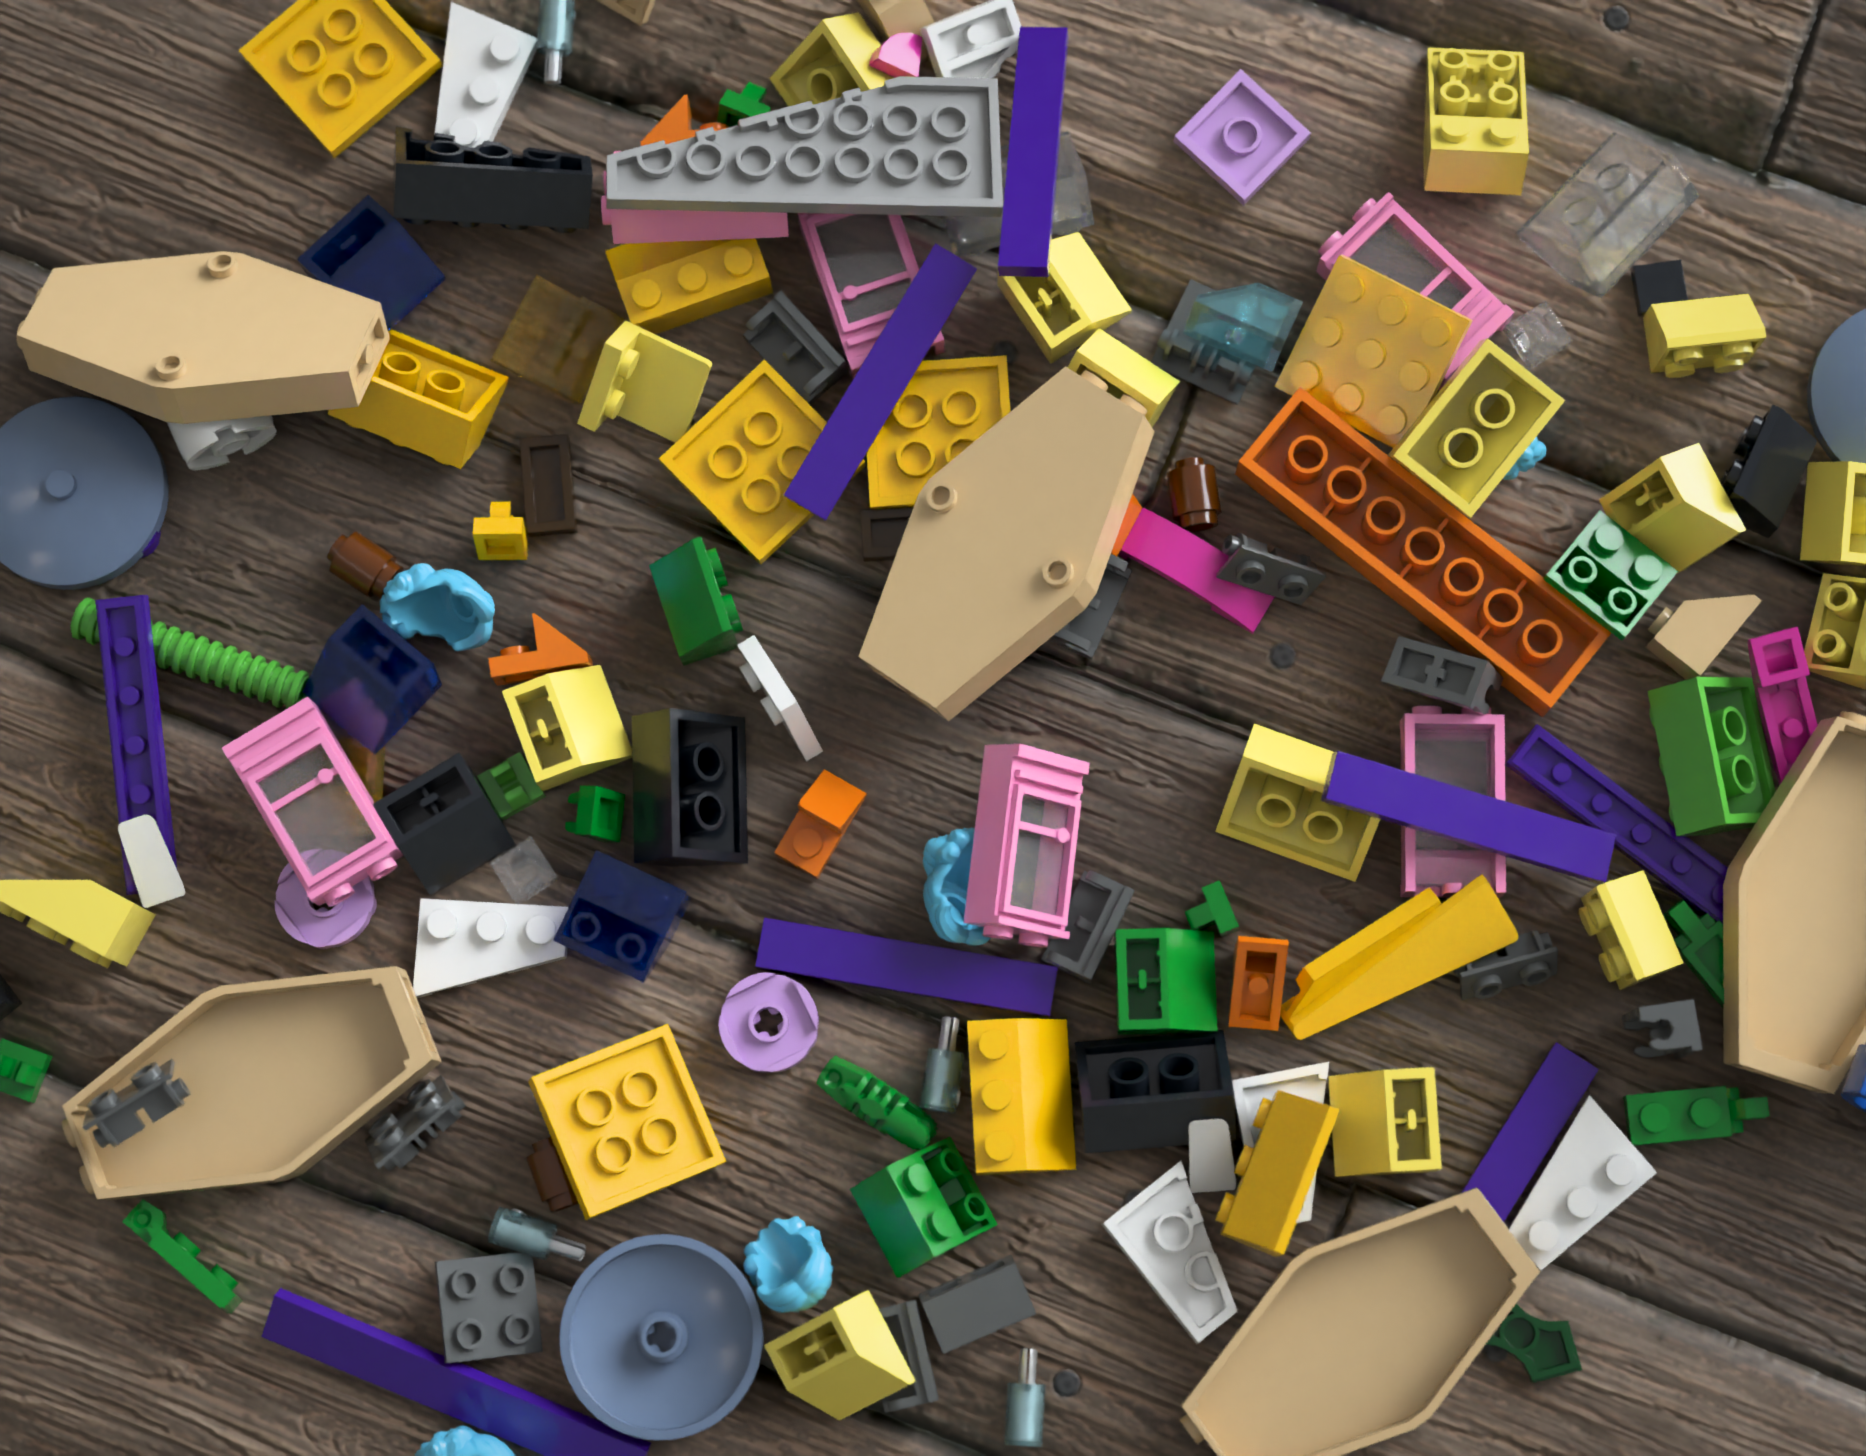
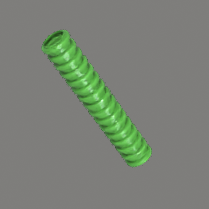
M87 597L79 603L71 621L72 637L76 640L86 637V642L91 645H95L100 641L95 600ZM151 620L155 661L158 667L162 669H167L171 666L174 673L181 674L183 671H186V676L191 679L200 676V680L203 683L209 684L211 681H214L215 686L221 689L227 685L229 690L236 694L242 690L243 695L247 698L257 695L260 702L266 703L271 700L272 705L277 708L286 705L287 709L307 696L310 678L309 673L305 670L295 673L293 666L286 665L284 668H281L278 661L272 660L270 663H266V658L261 655L256 656L254 659L249 651L244 650L239 654L234 646L230 645L225 649L219 641H214L210 644L207 637L200 636L198 639H195V634L190 631L181 634L178 627L172 626L167 629L165 623L158 621L152 624Z

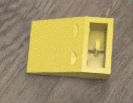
M1428 48L1423 151L1424 191L1521 195L1529 156L1524 52Z
M0 880V913L22 923L26 916L31 917L26 925L28 928L63 945H66L69 938L74 940L70 947L71 951L105 968H109L112 961L126 967L128 966L156 914L92 880Z

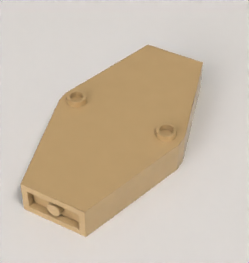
M225 251L53 268L44 286L38 290L35 302L26 319L19 324L17 330V344L23 351L30 371L159 420L179 424L359 407L390 339L380 302L242 253Z
M1065 366L934 474L917 496L858 657L874 672L947 721L954 718L1084 611L1098 591L1155 431L1145 417L1147 409L1126 394H1123L1120 399L1106 392L1108 385L1087 370H1084L1079 375Z
M1845 711L1840 712L1839 716L1823 719L1819 722L1757 823L1728 866L1723 884L1724 1064L1816 1093L1834 1094L1851 1067L1858 1045L1866 1043V717Z
M397 966L223 985L199 995L62 1105L67 1118L62 1121V1127L69 1144L73 1148L78 1147L84 1163L79 1168L82 1182L90 1194L95 1193L98 1200H119L285 1182L304 1174L442 1061L407 971ZM173 1059L175 1064L173 1077L171 1078L172 1081L181 1078L190 1091V1095L184 1098L185 1104L178 1107L154 1123L143 1108L138 1110L136 1113L145 1124V1128L116 1147L110 1144L102 1148L93 1135V1131L98 1128L97 1125L86 1131L83 1129L85 1114L89 1110L87 1105L96 1096L109 1089H113L117 1093L132 1084L131 1077L146 1065L156 1062L161 1066Z
M1478 1188L1306 1248L1287 1263L1182 1402L1181 1406L1187 1414L1179 1420L1197 1445L1206 1439L1217 1456H1341L1414 1430L1434 1414L1540 1271Z

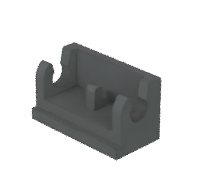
M782 291L778 292L768 304L746 323L748 330L743 334L744 339L809 405L847 374L845 360Z
M1111 554L1098 591L1089 605L1048 639V641L1092 660L1131 576L1132 570L1127 568L1128 562Z
M1398 636L1381 682L1395 689L1413 692L1486 714L1490 709L1489 705L1485 703L1486 691L1488 688L1499 691L1504 678L1487 660Z
M1091 870L1089 872L1084 871L1070 899L1067 926H1065V931L1070 932L1069 939H1051L1041 961L1051 966H1056L1059 970L1091 984L1135 890Z
M1694 999L1637 1007L1622 1016L1624 1030L1639 1031L1642 1028L1651 1029L1648 1035L1651 1039L1655 1040L1648 1043L1649 1047L1641 1046L1633 1050V1053L1639 1057L1650 1058L1674 1054V1058L1679 1059L1703 1050Z
M1011 1255L919 1294L943 1354L1036 1314Z
M913 1300L879 1308L880 1314L916 1381L882 1399L885 1413L939 1401L917 1301Z

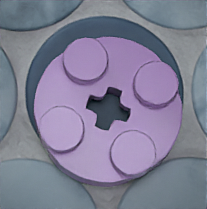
M323 849L309 850L301 854L313 876L349 855L340 851ZM290 863L280 873L277 882L276 900H274L277 918L286 932L299 942L318 949L340 947L357 938L368 926L371 916L375 913L377 907L374 884L370 877H367L352 886L355 891L353 895L335 905L331 910L328 911L324 907L318 910L314 909L313 902L308 898Z
M763 972L744 978L730 990L722 1006L718 1026L720 1037L726 1050L737 1062L754 1072L779 1073L793 1068L807 1057L817 1041L819 1016L814 1000L802 984L784 975ZM766 1009L772 1015L780 1013L783 1017V1022L777 1025L779 1033L772 1037L766 1031L758 1033L755 1025L761 1021L759 1013Z

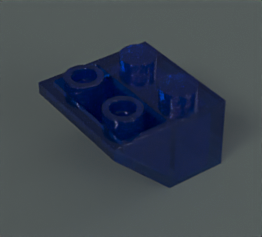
M369 195L361 200L297 259L308 277L380 302L388 332L446 279L440 269L403 226Z
M362 604L327 640L303 690V694L315 702L325 714L371 753L376 755L442 686V682L434 664Z
M596 850L553 941L645 983L669 946L691 898L686 891Z

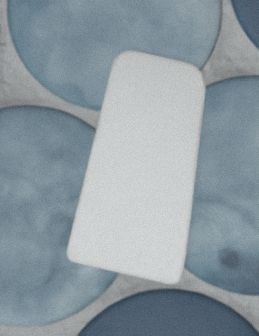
M142 815L121 822L118 826V832L142 906L148 908L184 896L186 892L183 882L154 818L150 815Z
M1223 1119L1195 1120L1189 1124L1190 1190L1192 1193L1236 1189V1175L1234 1173L1235 1168L1229 1126Z

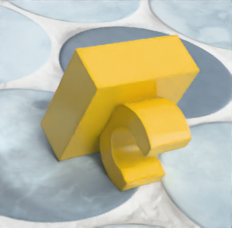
M491 502L490 517L474 518L473 538L478 560H527L528 540L523 517L510 515L511 502Z

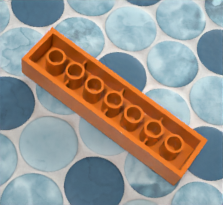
M1299 387L1238 461L1235 472L1238 478L1460 653L1489 661L1504 678L1501 685L1542 718L1611 634L1605 627L1547 583L1539 573L1301 387Z

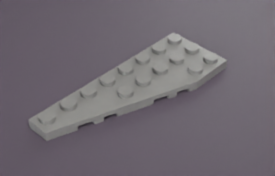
M900 76L885 80L884 86L862 92L860 88L844 91L840 98L813 105L812 101H807L738 120V125L714 131L713 127L695 132V137L669 144H665V141L662 140L607 155L606 209L1001 217L1003 192L998 79Z

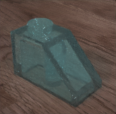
M1261 283L1199 294L1194 302L1183 334L1273 372L1303 301Z

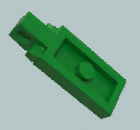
M1682 900L1666 911L1663 916L1679 935L1674 939L1681 958L1723 1008V924L1720 920L1715 922L1708 913L1699 919L1686 902Z
M1726 1086L1623 1096L1628 1140L1633 1146L1730 1137L1732 1134L1744 1132L1743 1120L1770 1117L1767 1097L1740 1099L1738 1087L1726 1088Z
M142 1199L122 1221L225 1313H232L243 1301L233 1292L239 1284L218 1264L210 1271L196 1259L202 1250L180 1231L173 1238L169 1235L166 1214Z

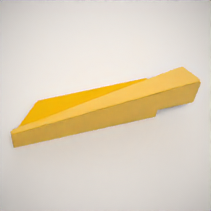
M1483 874L1442 904L1432 889L1428 887L1304 966L1295 979L1300 992L1281 1004L1280 1018L1297 1040H1303L1516 942L1519 938L1517 930Z

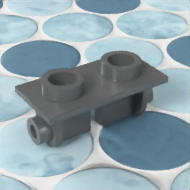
M1238 533L1235 536L1228 535L1225 538L1222 552L1228 555V560L1216 573V578L1298 605H1302L1326 577V572L1317 570V565L1311 562L1309 556L1304 554L1298 555L1277 547L1269 554L1267 544L1248 538L1242 533Z
M1537 930L1518 935L1519 938L1516 942L1504 947L1506 956L1498 958L1495 951L1453 970L1455 976L1460 977L1461 1000L1473 997L1478 999L1490 998L1500 993L1502 989L1520 984L1527 986L1537 985L1546 981L1550 976L1557 975L1558 949L1557 946H1552L1548 932L1539 934Z
M173 1059L161 1066L156 1062L146 1065L131 1077L132 1084L117 1093L113 1089H109L96 1096L87 1105L89 1110L85 1114L83 1129L86 1131L97 1125L98 1128L93 1131V1135L102 1148L110 1144L116 1147L145 1128V1124L136 1113L138 1110L143 1108L154 1123L178 1107L185 1104L184 1098L190 1095V1091L181 1078L172 1081L171 1078L173 1077L175 1064Z

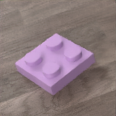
M1240 69L1174 136V143L1244 206L1309 140L1311 133Z

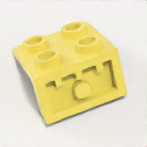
M625 320L604 344L577 424L595 432L607 417L614 420L618 415L676 443L690 428L711 370L712 362Z

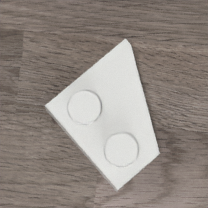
M990 0L922 27L920 32L936 77L993 79L1000 71V66L1004 60L1012 57L1018 50L1021 24L1012 0Z
M755 635L738 644L737 646L746 661L739 669L753 692L761 688L767 697L760 700L773 724L775 726L781 722L784 724L806 762L822 753L823 750L798 702Z

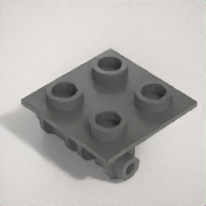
M1190 279L1167 329H1164L1157 343L1158 348L1151 363L1172 376L1238 405L1278 322V318Z
M442 1075L433 1082L427 1079L418 1084L407 1096L408 1103L394 1115L391 1112L384 1114L370 1127L368 1131L370 1136L365 1139V1142L378 1169L382 1166L389 1172L396 1166L402 1169L419 1153L417 1147L411 1142L413 1139L423 1149L428 1146L419 1135L423 1130H426L434 1139L439 1137L431 1123L434 1122L444 1132L456 1120L462 1117L460 1111L466 1107V1104L454 1091L451 1092Z
M532 1251L435 1262L445 1364L543 1352Z

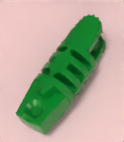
M834 1056L829 1060L817 1079L816 1084L845 1110L852 1112L857 1118L864 1120L869 1126L876 1128L884 1136L889 1135L901 1144H906L907 1148L917 1149V1151L920 1148L923 1149L937 1134L938 1128L936 1125L938 1123L934 1121L935 1119L931 1118V1115H927L924 1110L910 1102L911 1098L901 1094L897 1089L889 1086L870 1071L838 1056Z

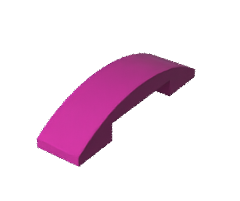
M1142 508L1118 554L1126 560L1130 557L1211 605L1212 611L1252 634L1275 598L1274 596L1216 578V573L1227 562L1228 555L1180 526L1145 508Z
M1796 626L1748 639L1749 659L1756 700L1779 786L1818 725L1805 677L1810 675L1799 629Z

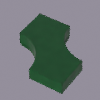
M1517 1303L1485 1344L1501 1348L1513 1355L1525 1368L1531 1383L1582 1370L1569 1321H1544L1535 1318L1521 1309Z

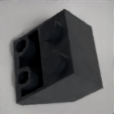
M1772 405L1763 417L1755 415L1749 427L1744 428L1733 451L1734 454L1740 456V459L1735 458L1729 471L1726 470L1720 479V483L1744 527L1768 539L1779 528L1817 443V440L1788 413L1775 405Z
M460 753L373 803L396 845L431 896L516 846L468 762Z

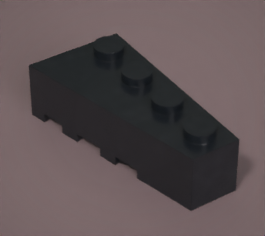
M395 127L393 218H402L408 223L417 225L428 224L432 220L452 221L453 224L460 227H476L480 223L500 224L502 227L510 230H524L529 226L549 227V229L559 233H571L577 229H589L593 180L590 156L531 147L524 149L523 155L513 154L511 148L499 142L484 140L482 144L472 148L456 143L455 136L436 133L434 141L412 138L413 129Z

